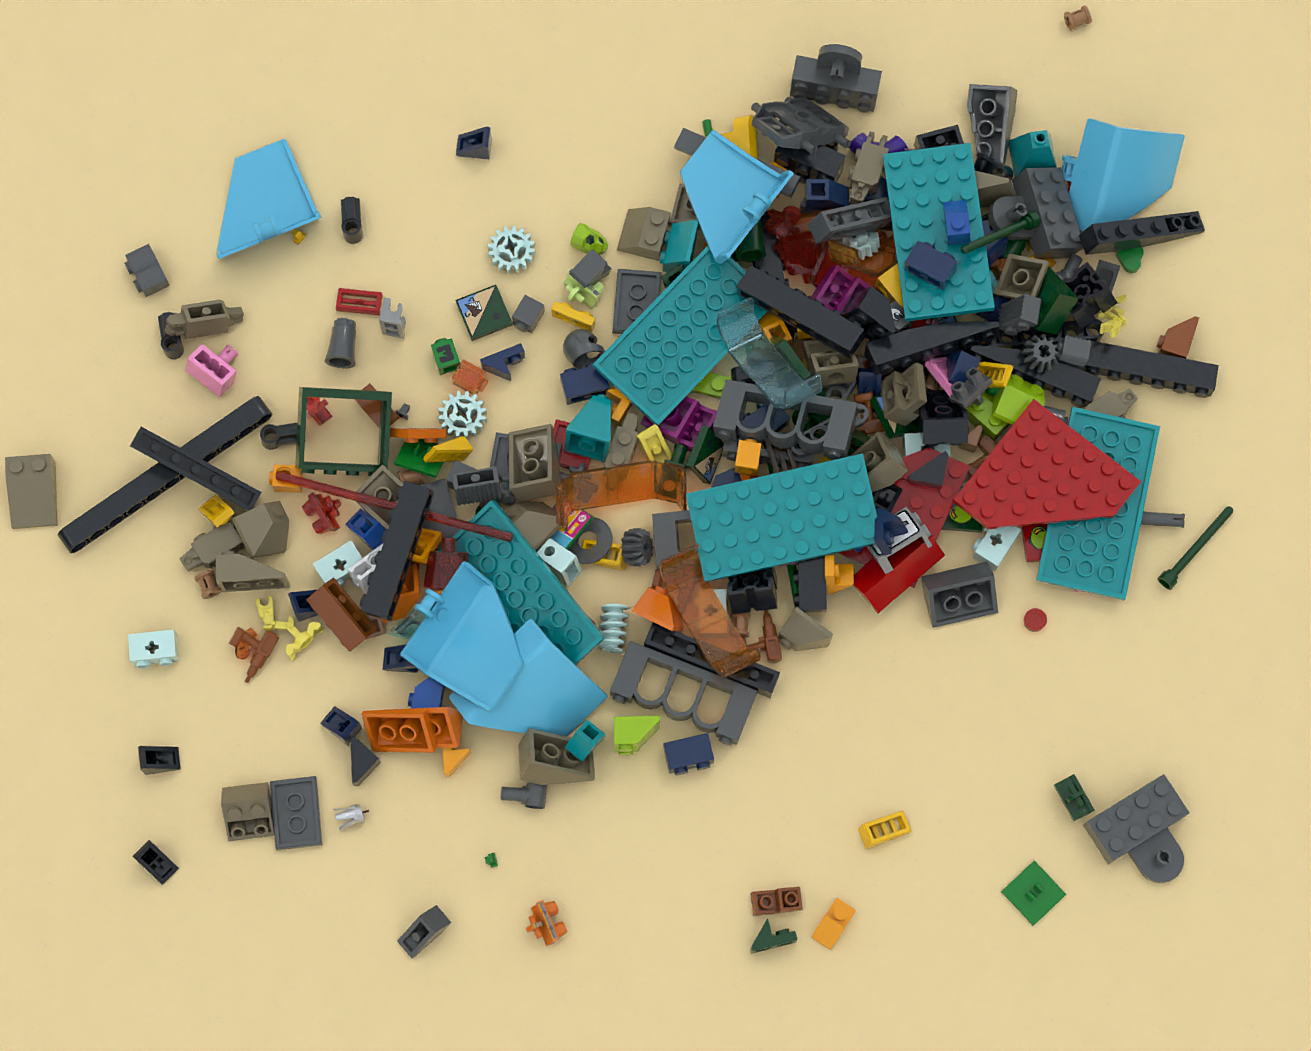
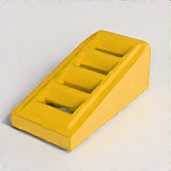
M980 361L977 369L992 379L993 383L988 388H999L1007 386L1013 366Z
M462 436L433 446L424 456L423 460L425 462H455V460L460 462L469 456L473 448L466 437Z
M584 539L582 548L590 549L591 546L594 547L597 541ZM612 543L609 550L611 551L610 559H607V553L601 560L592 564L625 571L627 563L624 562V557L621 556L622 548L620 547L622 544Z
M903 810L864 823L858 828L866 849L912 832ZM896 818L901 828V830L899 831L894 822V819ZM886 822H888L891 828V834L889 833V830L886 826ZM877 826H879L881 829V832L883 834L882 837L880 836Z

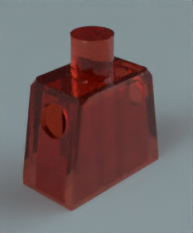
M811 231L780 236L775 244V248L788 274L791 276L801 274L805 284L816 281L815 272L823 264L822 244L816 243Z
M442 538V551L429 552L424 588H445L462 562L466 561L469 563L467 552H455V538Z

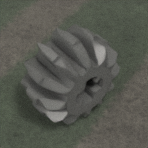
M1042 334L1039 338L1035 335L1031 338V341L1025 343L1027 349H1024L1022 354L1028 356L1024 359V362L1031 363L1029 369L1032 370L1036 367L1038 373H1041L1044 369L1048 372L1052 369V366L1058 364L1056 358H1059L1061 353L1055 351L1059 348V344H1052L1054 338L1051 337L1047 340L1045 334Z
M641 528L625 531L624 537L621 538L622 546L620 547L622 548L621 556L624 557V562L633 566L649 563L650 557L653 556L652 548H654L650 532Z

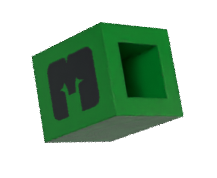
M441 338L436 340L435 344H431L432 353L440 375L461 369L452 338Z

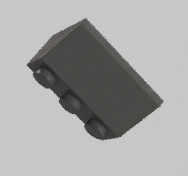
M987 562L921 576L924 598L933 628L998 613L994 574Z

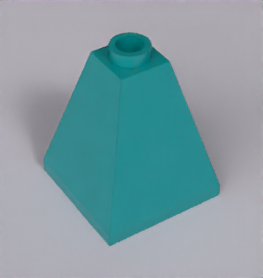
M1047 130L1029 132L1009 141L1014 177L1026 168H1057L1051 134Z
M599 394L597 396L593 395L567 426L564 451L605 463L611 441V400L607 396Z

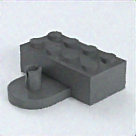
M840 44L824 45L819 50L818 59L796 55L790 96L794 98L805 97L823 105L829 103L839 108L850 107L860 112H874L882 71L861 67L862 54L852 47Z
M1061 167L1026 168L1012 179L1016 196L1000 197L989 207L988 219L994 231L1020 221L1021 217L1029 211H1035L1039 215L1040 225L1032 230L1023 228L1005 236L1009 238L1008 240L1030 239L1035 259L1070 258L1071 254H1076L1083 249L1079 237L1081 232Z
M1165 774L1101 812L1083 825L1108 865L1128 853L1141 874L1154 883L1170 882L1183 869L1184 855L1182 849L1168 827L1186 817L1190 812Z

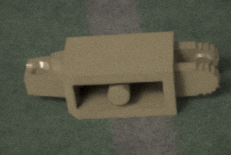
M870 131L866 142L863 143L862 149H857L854 161L857 162L855 168L851 167L848 175V180H851V202L862 203L868 194L872 195L877 192L884 171L883 154L889 153V148H885L888 136L883 135L878 146L872 144L875 132Z
M222 300L182 305L181 313L171 314L167 317L166 322L168 325L165 327V332L170 336L184 335L185 339L226 333L230 326L243 321L244 313L241 307H226Z
M1130 388L1119 394L1108 391L1084 409L1126 418V413L1138 398Z
M634 413L626 415L627 417H625L622 427L617 426L604 464L603 476L608 477L605 489L614 491L617 481H623L627 477L639 441L636 436L639 434L637 432L638 416Z
M228 521L218 528L214 525L213 530L207 534L202 533L194 538V542L191 543L192 548L180 558L187 571L203 564L206 568L212 569L216 566V555H222L221 553L224 551H234L236 554L245 548L239 533L235 530L236 527L233 521Z

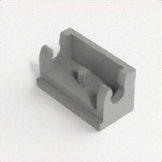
M384 297L379 317L382 334L404 339L406 321L404 316L401 317L402 304L399 303L397 311L393 312L390 309L391 299Z

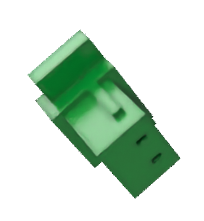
M495 853L488 854L485 857L486 864L490 865L491 868L498 866Z

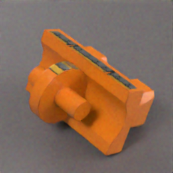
M544 900L531 907L533 915L528 917L531 925L525 928L527 933L534 931L537 939L543 937L546 946L554 944L561 936L567 933L566 926L562 921L556 924L552 922L551 916L559 913L555 901L544 903Z

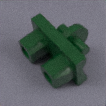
M1075 774L1053 785L1073 821L1095 811Z

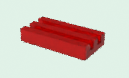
M338 288L336 311L380 316L383 294L382 292ZM342 295L377 298V300L342 298ZM341 303H344V304H354V305H364V306H373V307H375V308L360 307V306H350V305H341Z

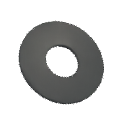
M594 517L568 551L576 555L580 564H592L601 560L612 546L613 536L610 527L603 520ZM593 532L597 535V543L593 548L583 549L579 546V538L583 533Z

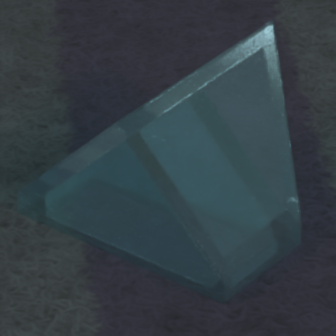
M414 609L386 634L410 640L425 616Z

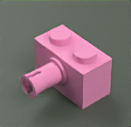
M201 344L188 357L185 371L218 397H221L234 384L236 370L228 365V363L238 353L234 348L230 351L232 346L227 345L217 356Z

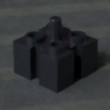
M1088 262L1073 272L1075 276L1069 281L1066 278L1063 279V282L1079 298L1070 315L1081 329L1096 319L1094 315L1100 310L1102 313H1105L1118 303L1110 289L1099 278Z
M775 567L728 577L727 596L732 614L751 612V608H754L755 611L777 609V575Z

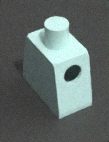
M550 538L536 550L559 581L567 587L582 572L576 555Z

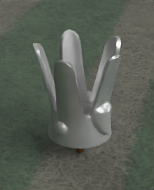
M360 804L352 805L349 808L333 809L334 811L348 810L335 814L337 820L353 818L339 827L340 832L355 823L364 822L363 813L369 812V810L362 811Z

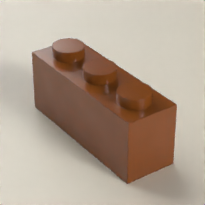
M334 577L306 599L312 609L322 618L327 627L332 630L349 652L377 630Z

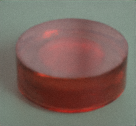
M1032 608L1026 612L1023 622L1028 630L1038 632L1046 625L1047 616L1041 609Z

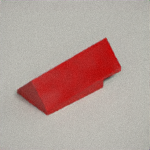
M932 535L928 537L932 544L930 548L927 547L920 537L887 557L893 568L891 572L885 574L875 558H873L854 574V588L878 614L945 556Z

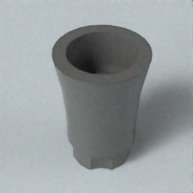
M337 318L334 321L330 344L325 358V363L329 366L348 369L356 365V322L354 320Z

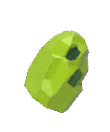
M583 223L577 225L570 241L572 247L586 254L594 250L601 255L608 248L606 238Z

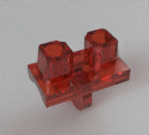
M792 205L785 207L782 212L771 209L768 212L771 218L763 225L771 235L774 236L776 234L781 239H784L789 233L797 235L801 230L793 225L800 220L801 212L796 206Z
M307 397L306 418L310 419L312 417L319 426L333 417L325 407L329 404L326 399L320 401L319 397Z
M314 492L308 495L309 500L302 505V508L307 516L311 517L316 513L318 514L320 519L312 523L315 532L323 534L329 530L337 531L340 529L335 517L340 515L338 508L342 505L339 499L332 500L330 495L323 497L322 494L315 495Z

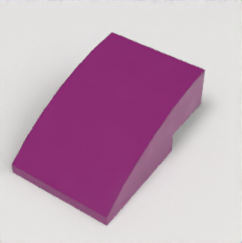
M837 264L829 267L810 299L821 301L831 311L837 310L843 313L853 294L871 286L860 277L854 278Z
M686 396L658 427L664 439L673 444L683 445L688 448V451L692 452L702 425L709 426L714 431L713 424L717 411L705 407L699 401ZM646 416L643 417L640 423L647 429L654 425Z

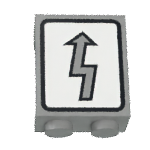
M906 506L894 514L902 519L908 533L894 537L892 554L920 537L928 548L932 546L928 539L931 534L925 524L921 525L922 521L916 512L911 513ZM876 544L867 546L884 573L891 572L893 568L887 557L892 554L883 556Z

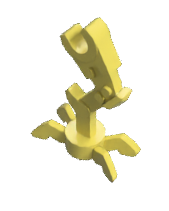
M1127 295L1115 298L1118 302L1117 304L1122 303L1127 298ZM1113 306L1105 313H1102L1101 310L1098 312L1099 319L1106 318L1109 320L1101 324L1100 334L1110 332V338H1114L1121 331L1122 325L1126 326L1127 319L1122 316L1124 314L1122 308Z
M268 596L269 603L266 606H263L260 598H257L258 612L261 620L263 619L266 625L262 628L265 631H273L274 629L287 630L295 637L294 643L287 644L286 654L291 661L296 658V653L301 652L312 642L316 633L321 634L324 631L319 622L309 623L307 631L301 633L295 627L294 619L289 616L288 622L274 621V600L272 597Z

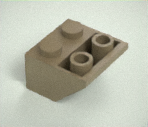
M268 782L222 788L221 806L228 841L274 836L272 801Z

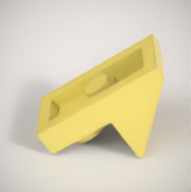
M654 424L636 436L640 442L639 449L657 473L663 469L664 460H670L672 454L659 427Z

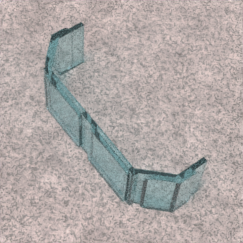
M752 296L717 313V328L731 357L747 376L754 381L758 389L777 409L780 407L781 409H788L822 392L821 375L819 373L803 380L765 337L754 313Z

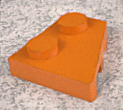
M390 428V437L405 438L406 443H418V439L424 438V442L436 443L437 438H446V429Z

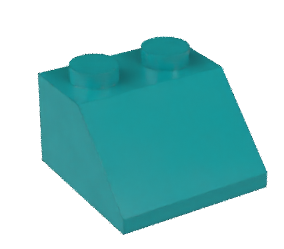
M697 220L672 223L671 231H666L664 243H667L666 251L662 250L660 263L663 264V272H669L678 265H681L684 270L692 262L698 235Z

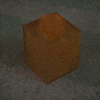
M464 359L452 376L454 385L469 391L472 395H477L479 391L483 392L488 384L486 371Z

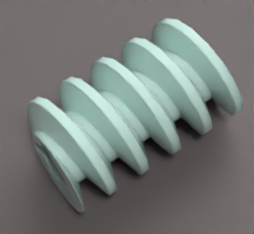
M614 603L602 606L601 610L604 613L600 615V619L603 622L599 624V628L606 639L598 647L603 651L624 653V650L618 646L625 644V641L620 639V636L627 635V632L622 631L621 628L628 627V624L623 622L622 619L629 618V615L624 613L623 610L630 609V607Z

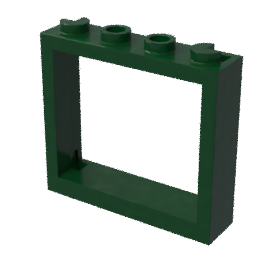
M299 387L295 468L301 469V473L315 474V470H324L323 474L337 475V471H346V475L359 476V472H368V476H372L382 464L388 469L392 392ZM307 397L381 401L378 465L304 461Z

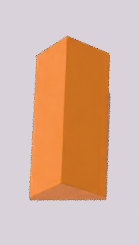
M451 707L362 711L361 713L373 752L434 753L437 747L458 748L460 746L463 716L459 711Z

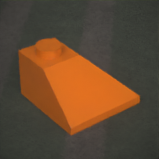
M417 563L410 564L392 621L405 618L420 597ZM382 619L383 623L390 622Z
M658 585L655 588L648 587L634 606L632 612L671 631H682L684 625L674 597L668 595L669 590Z

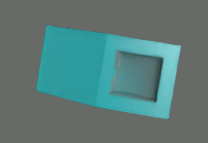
M586 720L576 730L565 748L583 762L606 735L589 720Z

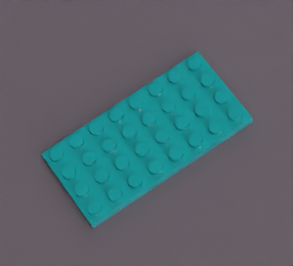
M971 143L883 154L905 322L994 311L986 245L963 254L961 247L965 244H947L943 202L966 200L970 225V242L984 236ZM917 241L922 243L928 242L941 253L947 252L957 260V269L944 291L904 270V262Z
M707 246L592 366L651 422L659 426L767 311L738 295L736 286L746 271L731 257L722 264L715 262Z
M1072 407L1068 426L1141 482L1112 518L1102 517L1092 518L1091 520H1071L1047 524L1036 581L1125 600L1160 426Z
M863 453L686 494L705 583L876 544L874 536L877 513Z
M491 500L434 554V567L447 583H449L463 561L471 564L493 582L514 633L529 619L534 620L550 641L575 665L606 639L495 500Z

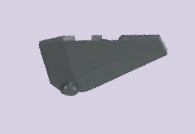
M969 84L967 108L968 113H970L972 132L976 141V151L1005 164L1018 90L1011 86ZM1000 169L998 174H1003V169Z

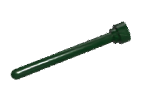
M1029 211L1021 217L1020 221L963 245L961 252L967 254L1023 228L1027 230L1037 228L1040 225V217L1035 211Z
M1228 506L1221 512L1171 570L1168 569L1161 573L1157 579L1163 587L1172 590L1177 584L1180 572L1233 514L1234 510L1232 507Z

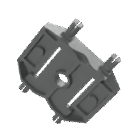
M787 97L784 102L774 101L762 103V105L756 102L751 106V110L756 112L753 117L752 126L758 129L762 135L774 141L777 146L806 149L813 155L818 151L817 146L839 143L845 149L851 145V141L845 138L848 135L849 127L805 97Z

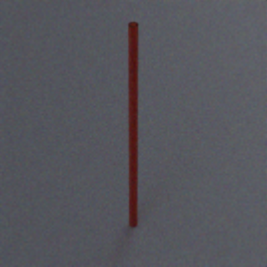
M280 471L276 474V480L387 510H392L397 505L396 502ZM428 511L426 520L507 542H511L513 538V533Z

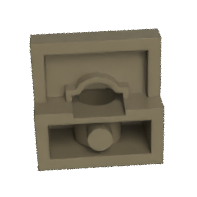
M818 340L803 342L802 348L808 363L807 369L811 373L809 378L812 387L854 382L856 380L859 364L855 353L850 359Z
M914 363L903 373L894 371L881 381L885 419L906 426L920 416L919 408L927 402L923 365Z

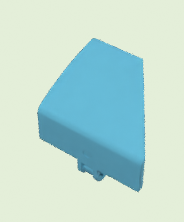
M1087 119L1078 157L1063 155L1062 157L1064 180L1072 182L1069 196L1080 231H1084L1090 225L1096 223L1127 220L1172 188L1185 135L1119 127L1096 119Z
M713 130L681 169L680 175L715 262L722 264L729 259L749 231L761 219V216L771 206L773 200L794 173L791 170L784 171L781 174L777 173Z
M286 139L279 140L235 158L216 253L218 259L321 218Z
M463 561L441 595L427 588L425 591L426 595L421 603L416 604L414 608L423 614L425 618L400 655L425 675L492 713L524 664L510 621L493 582L471 564Z
M529 619L514 633L524 666L492 713L455 692L449 696V699L469 724L519 733H526L531 728L561 736H568L608 697L598 685L550 641L532 619Z

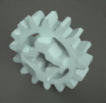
M504 226V232L496 230L497 237L491 236L490 240L492 243L488 244V250H490L488 256L493 258L492 265L499 264V271L507 268L508 274H510L511 269H515L516 273H519V267L527 269L526 262L532 263L531 256L535 255V249H533L535 243L530 241V233L524 235V229L522 228L518 232L516 231V226H513L512 230H508L507 226ZM509 243L514 250V256L509 250Z
M875 231L837 239V241L832 242L834 255H837L838 259L844 257L845 261L849 259L853 261L864 260V256L871 257L872 252H878L880 247L879 235Z
M457 391L456 397L449 394V401H442L444 408H439V413L442 415L438 418L439 422H444L441 425L442 429H448L449 436L456 433V438L464 435L468 439L469 433L476 436V429L483 430L481 422H486V417L483 415L487 412L486 408H481L484 405L483 401L477 402L476 394L469 397V391H466L465 395H461L460 391ZM452 407V408H453V413L450 414V415H449V418H448V412H449L450 408ZM458 409L463 414H466L467 421L462 416H459ZM476 413H477V418H476L475 422L473 423V422H472V417L475 416Z

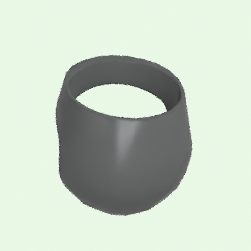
M584 329L570 332L563 343L565 357L578 369L585 368L587 364L594 363L605 352V349L601 345L596 344L597 337L592 332ZM589 352H599L594 358L587 356Z

